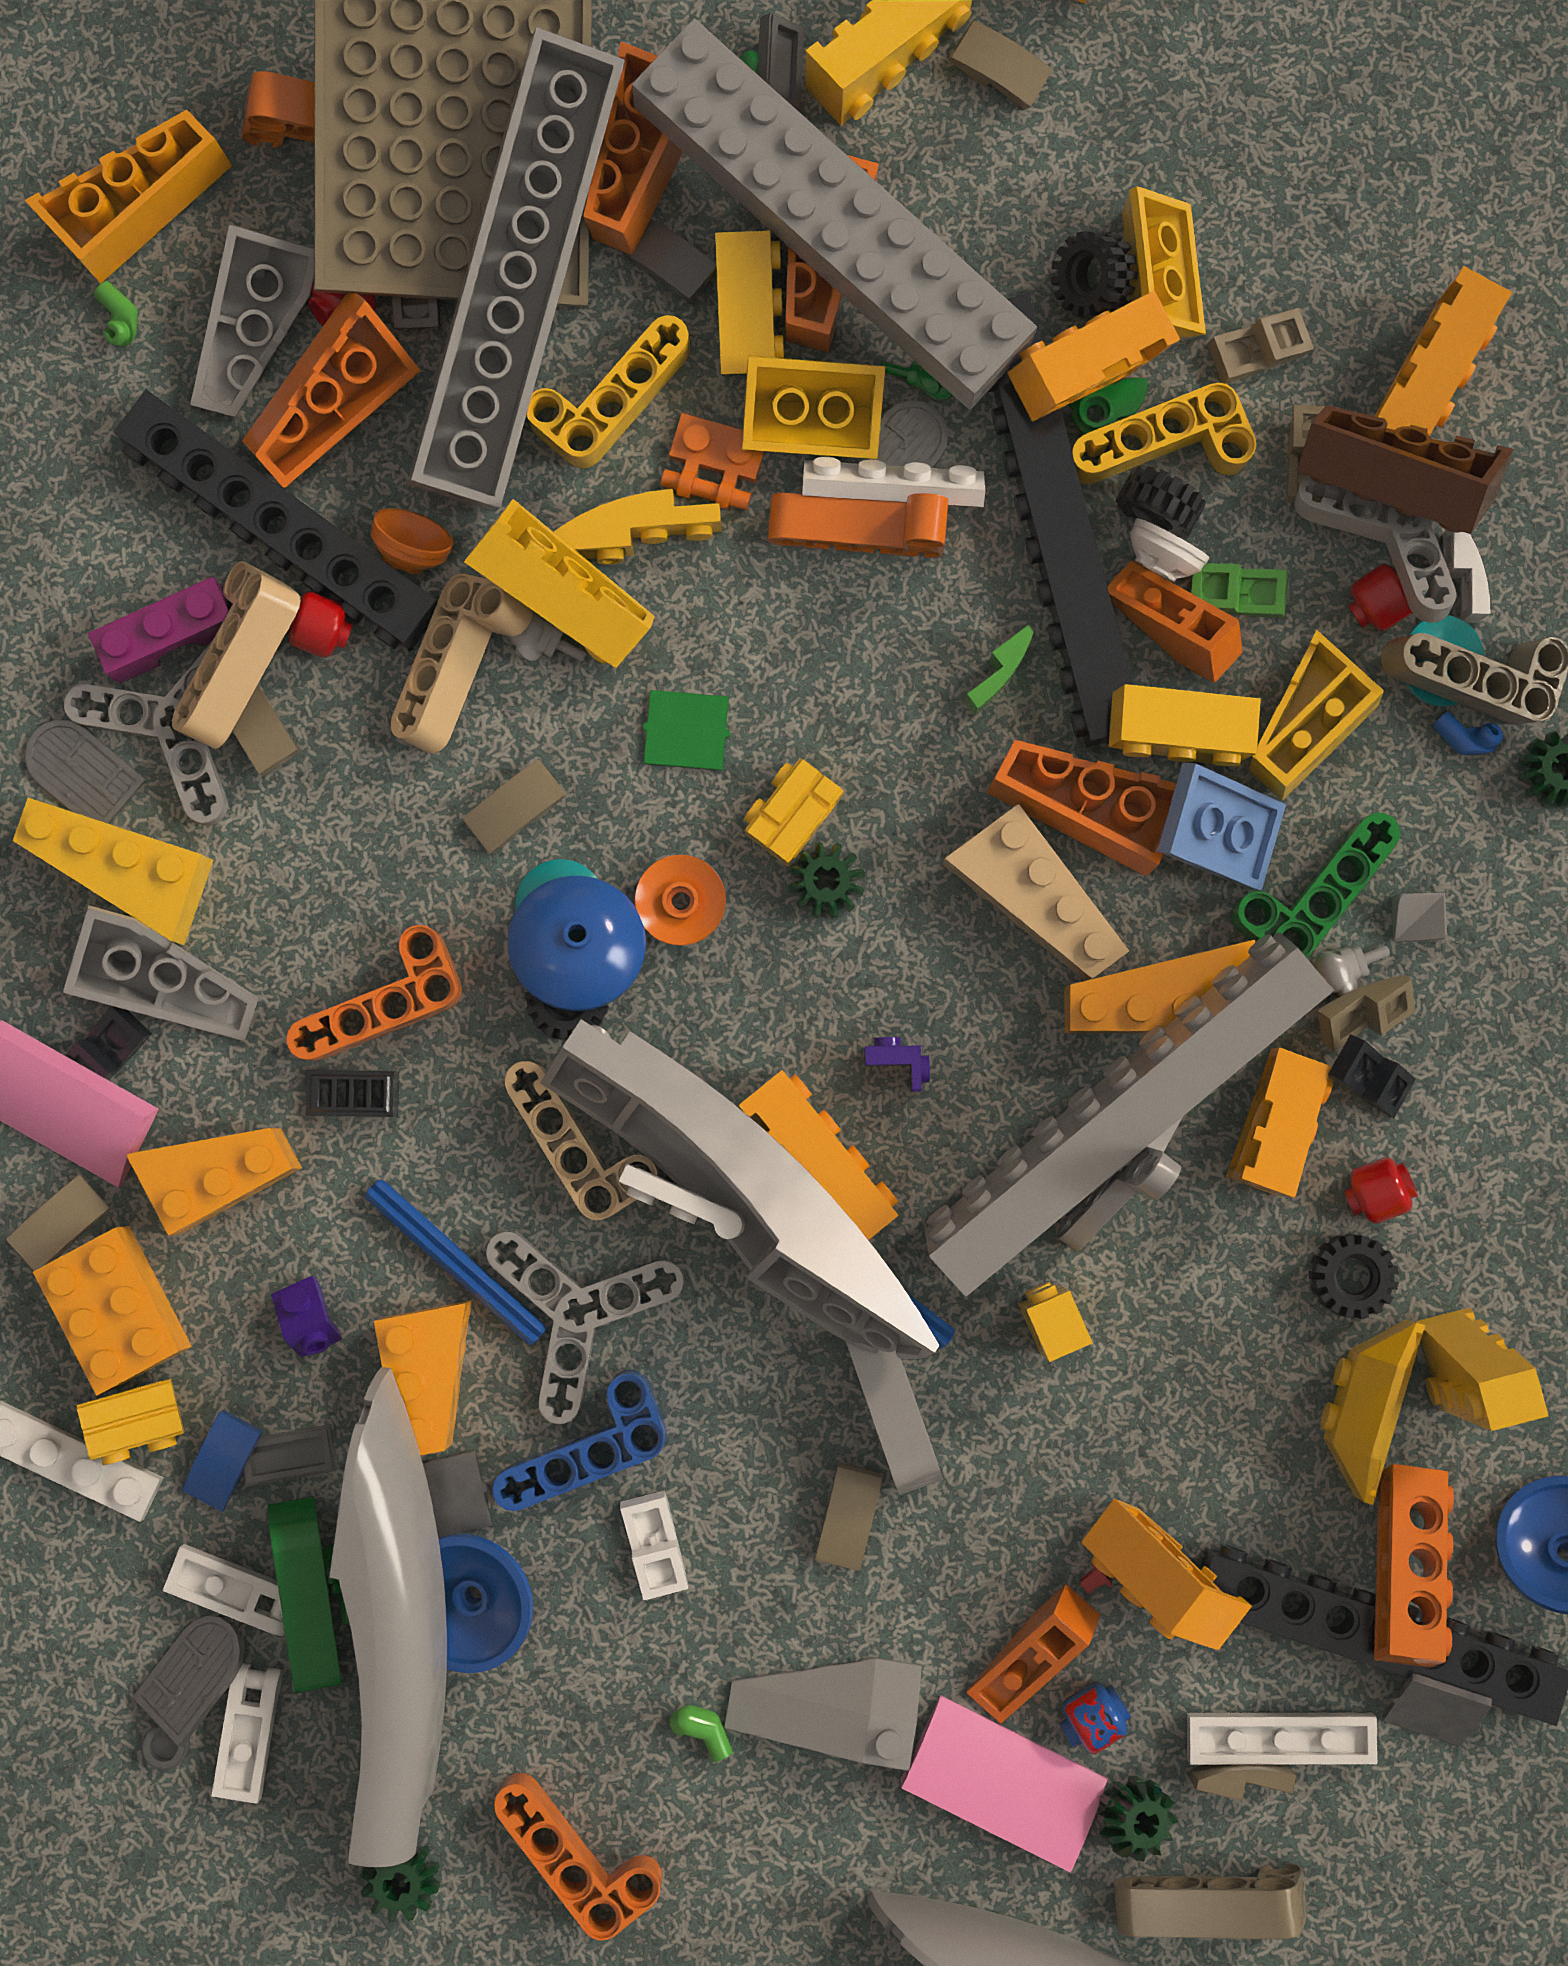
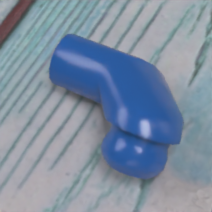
M1449 710L1431 725L1449 746L1461 755H1487L1495 751L1497 745L1503 739L1502 730L1496 724L1486 723L1483 727L1465 728Z

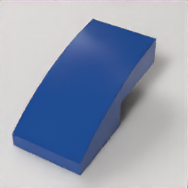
M225 1410L220 1411L194 1461L182 1491L224 1512L243 1476V1470L264 1431Z

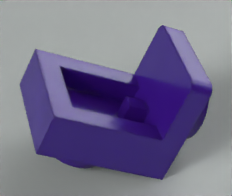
M901 1037L874 1038V1046L864 1047V1066L910 1065V1093L921 1092V1083L930 1082L929 1055H921V1045L901 1046Z
M313 1275L271 1294L283 1338L300 1357L319 1354L325 1351L329 1345L342 1339L340 1330L330 1319L321 1286Z

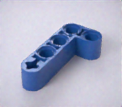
M627 1370L619 1373L612 1380L606 1395L616 1424L506 1467L494 1481L492 1489L497 1504L505 1510H521L658 1455L666 1442L667 1430L647 1378L638 1371ZM623 1381L636 1383L641 1389L640 1401L630 1405L620 1401L616 1391L618 1384ZM643 1424L650 1425L657 1432L658 1442L648 1448L639 1446L633 1438L634 1428ZM599 1441L607 1442L614 1450V1460L609 1464H599L594 1461L590 1453L592 1444ZM556 1458L565 1460L571 1468L570 1478L565 1481L553 1479L548 1473V1462ZM531 1467H536L537 1482L525 1487L521 1497H518L515 1491L509 1493L506 1491L505 1487L511 1481V1476L514 1477L516 1482L530 1479L535 1473ZM539 1484L543 1488L542 1491L539 1490Z

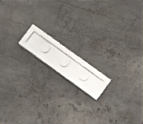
M818 457L814 461L804 460L803 496L907 502V497L911 494L929 493L948 498V505L984 507V471H976L969 466L956 465L950 469H937L919 462L908 463L905 466H890L872 459L863 460L859 463H843L833 457Z
M0 1401L1 1457L139 1522L145 1519L164 1477L126 1459L108 1465L102 1464L101 1457L90 1460L85 1440Z
M1372 1712L1187 1713V1760L1190 1765L1377 1764V1717Z

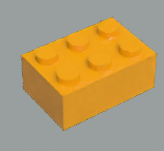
M130 1226L115 1227L33 1271L96 1396L119 1387L192 1347Z

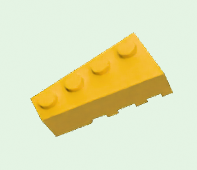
M972 0L870 1L866 4L865 10L856 24L852 26L846 19L833 29L832 35L834 38L827 46L823 48L817 41L806 49L805 89L841 126L851 117L854 120L860 119L871 108L874 102L873 97L884 87L887 91L896 87L906 74L905 68L916 58L919 61L928 58L937 48L939 37L948 29L952 32L957 31L967 22L972 13L970 10Z
M514 499L495 520L464 561V563L549 621L561 632L583 645L595 660L603 664L609 663L614 668L620 665L649 631L655 618L652 613Z
M27 798L13 838L15 843L168 940L185 945L214 860L202 854L31 798Z
M1470 1308L1416 1321V1323L1426 1325L1421 1341L1431 1377L1426 1378L1425 1383L1429 1398L1434 1406L1439 1405L1440 1410L1490 1431L1549 1416L1536 1368L1514 1348L1508 1349L1504 1339L1498 1333L1488 1336L1486 1334L1489 1333L1488 1324L1482 1319L1475 1320L1474 1312Z

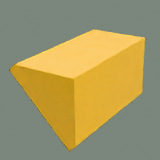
M1139 186L1131 188L1122 210L1125 242H1128L1132 247L1126 255H1135L1137 263L1130 265L1131 271H1138V279H1130V285L1136 287L1133 295H1131L1132 302L1155 290L1179 338L1205 335L1206 330L1191 204Z
M748 356L742 450L878 459L885 366Z

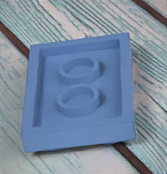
M1183 762L1157 852L1241 887L1262 891L1286 804L1196 763Z

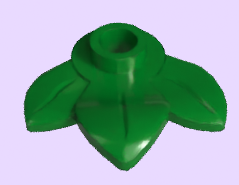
M1140 377L1121 379L1069 404L1068 406L1073 410L1072 418L1076 428L1085 435L1112 424L1117 419L1134 415L1140 409L1146 397L1147 379ZM1091 408H1096L1102 412L1103 419L1093 422L1087 417V411Z

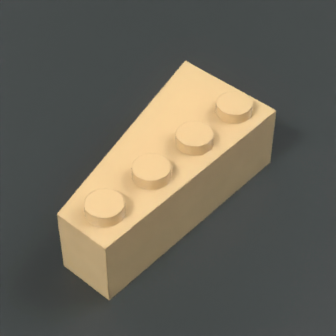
M1019 804L947 856L942 863L949 871L961 878L985 900H988L1005 914L1008 919L1037 940L1046 950L1084 981L1093 979L1129 952L1128 948Z

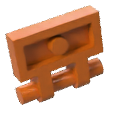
M681 413L669 458L670 460L685 463L682 473L665 469L661 479V487L676 490L677 496L690 499L693 495L719 503L720 508L729 510L730 506L748 510L752 493L736 489L738 479L756 483L765 451L742 450L743 430ZM702 468L724 474L721 484L697 478L699 469Z

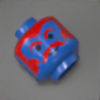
M1093 1682L1063 1702L1062 1709L1066 1719L1061 1721L1059 1725L1073 1748L1082 1744L1088 1752L1097 1754L1127 1734L1128 1726L1126 1721L1132 1717L1112 1685L1105 1688L1101 1683Z

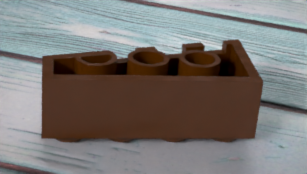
M1328 405L1311 422L1297 472L1310 476L1316 483L1336 485L1352 491L1360 499L1367 501L1377 500L1391 505L1404 515L1412 517L1421 516L1435 521L1445 530L1456 533L1465 532L1470 535L1496 499L1514 450L1497 445L1495 453L1474 449V439L1457 435L1454 442H1444L1432 439L1427 434V428L1414 425L1398 427L1393 430L1387 428L1388 423L1384 418Z

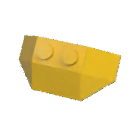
M1404 1320L1351 1348L1346 1359H1339L1333 1377V1383L1338 1385L1334 1403L1328 1402L1321 1417L1320 1427L1325 1430L1323 1439L1352 1493L1361 1501L1374 1505L1378 1485L1418 1347L1426 1326L1410 1320Z

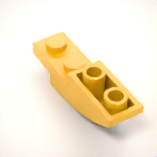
M673 489L631 495L600 505L575 517L556 529L554 533L585 559L597 558L598 564L614 565L624 562V556H634L633 538H641V542L645 544H659L668 541V536L686 534L687 540L702 541L711 539L713 532H722L719 503L675 506Z

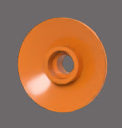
M671 855L653 863L643 873L635 893V908L641 917L644 928L659 941L676 946L695 944L707 938L720 924L726 907L724 885L717 872L705 861L690 855ZM684 893L690 898V904L686 909L678 910L673 906V898L677 894Z

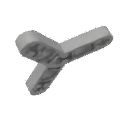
M1310 476L1302 480L1294 499L1295 510L1302 518L1386 543L1412 613L1418 619L1428 623L1442 621L1448 616L1457 595L1434 530L1440 526L1439 523L1417 516L1413 525L1406 524L1402 527L1398 523L1403 524L1412 516L1400 513L1391 505L1377 500L1367 501L1360 499L1352 491L1336 485L1316 483ZM1313 494L1321 496L1320 503L1312 501ZM1337 500L1342 501L1339 509L1334 508ZM1354 504L1364 505L1371 511L1372 516L1359 518L1351 513L1349 507ZM1420 554L1428 559L1430 567H1414L1409 563L1407 556ZM1429 590L1431 598H1424ZM1434 600H1441L1440 604H1435Z
M211 643L165 697L90 684L77 685L66 694L64 710L73 722L81 726L159 739L187 816L193 821L206 826L214 825L223 819L227 813L228 802L209 747L197 740L180 742L177 732L172 727L165 726L164 723L171 719L169 712L176 709ZM90 694V699L95 703L109 706L108 715L101 711L88 710L86 717H83V712L77 709L76 705L78 701H85L87 695ZM109 697H113V699L111 700V703H110V705H109V699H108V698H109ZM128 702H139L143 708L141 720L134 725L123 724L120 719L122 707ZM107 716H109V722H104ZM171 742H180L173 748L171 747ZM187 751H198L203 761L199 771L190 775L182 773L179 767L181 756ZM209 776L210 782L201 783L204 793L210 798H216L217 803L210 806L212 813L206 815L201 810H195V805L201 802L198 790L193 786L187 790L186 784L200 783Z
M1182 1118L1084 1198L1062 1223L1057 1233V1239L1077 1252L1097 1234L1135 1193L1152 1200L1161 1198L1174 1184L1181 1171V1165L1166 1155L1164 1151Z
M505 1231L491 1238L486 1250V1256L490 1265L554 1320L539 1396V1409L542 1416L554 1424H565L571 1421L580 1410L596 1327L668 1302L678 1296L684 1285V1274L680 1266L673 1261L665 1259L581 1287L526 1238L513 1231ZM512 1240L518 1244L515 1253L524 1262L527 1261L530 1254L537 1259L535 1263L525 1269L521 1280L513 1274L521 1267L512 1260L501 1263L497 1259L501 1251L496 1246L500 1241L504 1244H508ZM663 1267L666 1274L674 1272L676 1281L670 1284L671 1292L664 1294L661 1287L648 1290L646 1293L651 1300L642 1303L641 1289L633 1276L642 1274V1281L646 1283L657 1277L656 1269ZM544 1268L551 1271L556 1280L555 1287L549 1294L541 1295L534 1292L531 1288L530 1277L536 1269ZM615 1283L627 1284L633 1291V1302L626 1309L614 1308L608 1301V1290ZM596 1289L599 1290L600 1304L608 1316L599 1318V1311L595 1309L584 1315L585 1323L578 1324L575 1318H566L565 1311L571 1308V1299H577L580 1305H584L595 1300L590 1292ZM564 1344L575 1345L582 1354L580 1365L573 1370H566L557 1363L556 1352ZM552 1373L562 1378L578 1377L579 1379L577 1386L571 1383L567 1385L565 1396L567 1400L573 1401V1407L565 1408L562 1415L555 1414V1406L548 1404V1397H555L560 1385V1381L551 1382Z

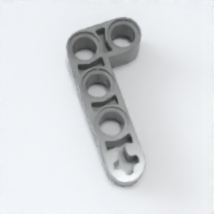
M846 1341L899 1495L943 1480L902 1360L896 1355V1350L892 1352L878 1350L877 1353H874Z

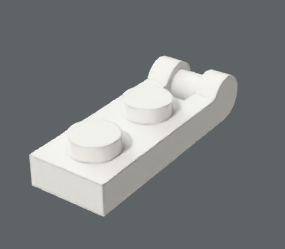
M626 1164L619 1182L629 1186L627 1195L649 1205L653 1204L655 1198L672 1205L669 1214L692 1224H695L697 1217L714 1224L716 1233L724 1239L736 1238L743 1233L746 1224L744 1217L739 1212L634 1165Z
M186 1544L180 1546L163 1588L164 1592L268 1633L286 1636L277 1580ZM263 1595L275 1599L270 1612L258 1608Z
M242 1663L237 1676L229 1687L211 1796L257 1804L262 1798L283 1669L268 1667L265 1672L251 1669V1664ZM247 1688L262 1690L260 1703L245 1701Z

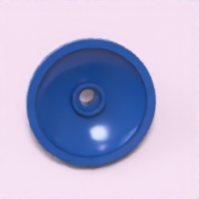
M588 876L560 877L534 889L516 909L510 923L507 940L509 960L521 985L542 1003L565 1011L593 1010L619 998L637 978L643 964L646 947L644 926L633 903L613 885ZM573 929H580L584 931L586 937L581 942H573L569 939L568 934Z
M1551 1476L1527 1484L1509 1499L1502 1510L1497 1524L1496 1550L1505 1575L1524 1597L1544 1609L1568 1615V1561L1562 1560L1557 1554L1560 1549L1568 1550V1476Z
M450 1534L439 1537L446 1604L447 1669L461 1673H478L496 1668L511 1658L521 1647L531 1627L533 1597L526 1575L517 1561L505 1549L491 1540L471 1534ZM470 1587L478 1588L482 1598L473 1597Z

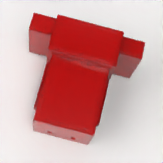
M1092 1562L1091 1566L1093 1569L1079 1581V1584L1087 1594L1105 1583L1108 1587L1112 1585V1580L1099 1571Z

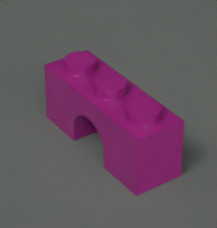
M212 576L89 632L88 636L105 674L121 684L161 666L158 659L173 649L188 644H199L203 647L211 643L232 607V603L223 595L224 587Z

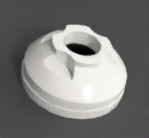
M1136 518L1130 532L1136 562L1172 582H1175L1178 578L1201 572L1203 566L1209 560L1208 555L1174 534L1150 522Z

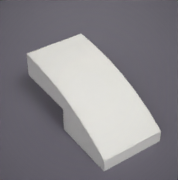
M1446 530L1443 533V557L1451 578H1461V619L1466 623H1479L1491 614L1490 595L1483 562L1470 534Z
M665 1490L620 1502V1510L632 1549V1561L643 1600L688 1589L686 1572Z

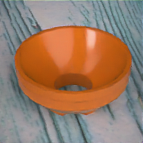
M397 508L382 509L375 513L372 521L371 537L377 549L383 555V561L392 568L406 571L409 574H420L423 570L444 563L454 544L450 533L443 526L424 515L409 510Z

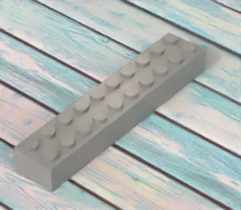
M695 18L632 83L634 108L969 410L1020 357L1019 353L1032 344L1037 326Z
M536 27L528 44L407 485L492 512H496L501 508L625 62L624 59Z
M1280 932L1273 937L1270 934L1265 935L1256 941L1248 950L1250 956L1239 966L1230 965L1218 973L1212 980L1214 987L1200 998L1195 995L1186 1000L1176 1010L1177 1018L1165 1028L1157 1026L1149 1031L1139 1042L1140 1049L1128 1059L1122 1056L1112 1062L1104 1071L1103 1075L1105 1078L1092 1089L1086 1086L1079 1090L1068 1101L1069 1108L1056 1119L1050 1116L1043 1120L1033 1130L1032 1135L1034 1138L1022 1148L1014 1146L1006 1151L997 1161L999 1166L986 1178L980 1175L973 1179L963 1189L961 1193L963 1197L950 1208L948 1205L940 1207L928 1218L926 1222L928 1227L924 1229L928 1255L965 1297L1334 991L1291 941Z

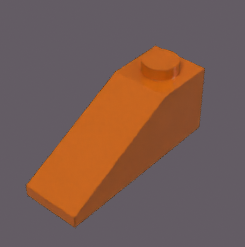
M1131 560L1107 585L1111 603L1178 663L1209 681L1215 683L1243 653L1240 624L1237 618Z
M1065 1584L1030 1617L968 1688L966 1693L1001 1724L1089 1646L1101 1615Z

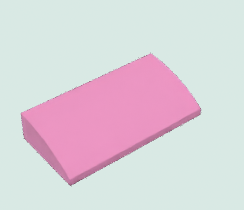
M0 1020V1121L119 1188L131 1168L126 1154L139 1151L159 1109Z
M940 1695L912 1753L909 1771L904 1770L900 1782L902 1789L1071 1873L1101 1801L1100 1796L1103 1795L1108 1779Z

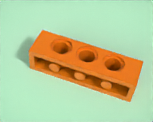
M1392 1464L1382 1471L1378 1485L1374 1660L1430 1668L1445 1663L1446 1657L1451 1652L1452 1632L1449 1627H1446L1447 1608L1450 1607L1452 1602L1453 1587L1452 1582L1447 1579V1561L1450 1560L1453 1552V1536L1448 1532V1514L1453 1508L1454 1492L1453 1488L1448 1486V1471ZM1411 1508L1417 1510L1424 1519L1423 1530L1417 1528L1411 1522L1409 1515ZM1410 1555L1417 1557L1423 1565L1422 1577L1417 1576L1410 1569ZM1409 1602L1416 1604L1420 1608L1423 1615L1421 1625L1414 1623L1409 1617Z

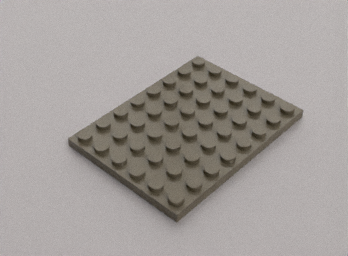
M314 0V292L338 294L355 292L358 295L458 301L529 41L537 27L591 47L592 0ZM585 206L556 307L586 308L588 306L589 229L583 217Z

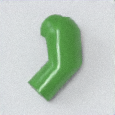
M105 281L94 292V298L111 313L110 321L107 323L109 329H104V336L110 344L125 347L136 338L138 310L111 282Z
M685 1705L671 1714L670 1727L672 1731L679 1736L687 1735L702 1739L712 1762L723 1760L733 1753L720 1718L714 1711L694 1705Z

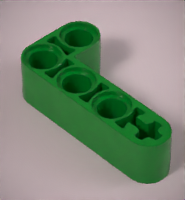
M1378 812L1361 819L1350 829L1289 908L1266 892L1255 891L1241 897L1234 903L1231 909L1233 926L1250 941L1255 940V942L1265 935L1270 934L1273 937L1278 932L1283 934L1285 930H1290L1297 934L1300 939L1299 950L1305 957H1308L1397 845L1400 839V828L1397 821L1386 813ZM1378 827L1381 831L1378 835L1380 841L1368 847L1365 852L1358 850L1371 837L1372 833L1369 830ZM1340 860H1347L1354 866L1356 877L1352 883L1346 882L1339 877L1337 865ZM1312 895H1319L1327 902L1328 913L1325 918H1318L1311 913L1309 900ZM1248 902H1255L1263 908L1265 915L1264 921L1260 926L1253 925L1246 919L1244 910Z
M311 1496L268 1504L270 1538L294 1692L297 1694L342 1685L315 1498Z

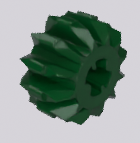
M1552 731L1545 735L1544 741L1536 738L1529 743L1531 753L1521 755L1519 762L1523 766L1530 768V770L1518 774L1517 779L1522 782L1531 780L1533 786L1527 789L1525 796L1531 798L1541 792V807L1547 808L1556 802L1560 809L1568 808V734L1561 739L1556 731ZM1552 765L1564 767L1565 775L1553 773Z
M816 843V859H813L805 850L799 853L800 860L807 866L806 869L799 866H790L789 873L794 877L804 879V881L789 884V892H806L796 902V906L799 909L805 908L811 900L815 902L812 909V918H819L822 905L828 906L830 919H837L838 910L836 903L840 902L848 912H851L855 907L853 902L846 896V893L856 897H862L864 893L862 887L849 882L864 878L865 872L863 869L848 871V868L857 860V856L851 853L842 861L839 860L841 844L835 843L832 847L831 856H825L823 843ZM820 871L825 875L834 872L838 876V878H835L834 884L838 885V887L833 891L828 887L822 890L817 889L815 884H818L819 878L815 875Z
M1129 1775L1126 1785L1120 1781H1112L1114 1794L1112 1797L1108 1795L1100 1796L1101 1802L1106 1805V1810L1095 1815L1097 1822L1104 1826L1099 1833L1102 1840L1111 1845L1112 1851L1122 1858L1130 1856L1136 1861L1144 1862L1147 1852L1154 1856H1161L1159 1843L1162 1840L1174 1841L1167 1829L1168 1826L1179 1822L1176 1815L1169 1811L1175 1802L1172 1801L1169 1795L1162 1792L1159 1784L1150 1779L1143 1781L1137 1776Z
M428 1846L422 1847L411 1859L398 1865L363 1867L360 1877L368 1883L362 1888L361 1895L363 1898H376L370 1908L372 1914L378 1913L384 1907L388 1909L387 1920L389 1923L395 1921L399 1911L402 1912L404 1918L409 1922L414 1920L417 1908L423 1911H427L432 1904L430 1895L436 1894L440 1888V1882L433 1878L438 1873L440 1866L439 1862L434 1861L424 1863L430 1852ZM396 1873L406 1876L403 1881L406 1883L405 1887L395 1885L397 1878L393 1877Z

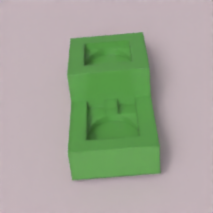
M1206 563L1201 572L1193 575L1191 593L1228 614L1285 618L1289 573L1287 570L1241 569L1239 564Z
M1029 625L992 652L989 662L997 672L970 691L964 701L974 715L983 710L1002 691L1016 672L1034 633Z

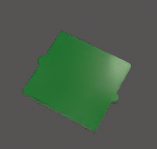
M650 690L648 721L643 724V730L646 732L644 764L723 771L725 739L730 737V731L726 729L729 696Z

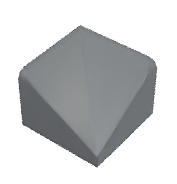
M1445 893L1398 894L1391 897L1393 942H1423L1446 939Z

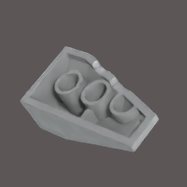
M229 224L190 405L233 417L236 416L310 296L314 278L313 248Z
M88 905L63 993L245 1041L258 1002L257 996L139 920Z
M875 1657L846 1664H831L796 1672H781L732 1680L724 1728L864 1764L909 1771L917 1725L922 1665Z

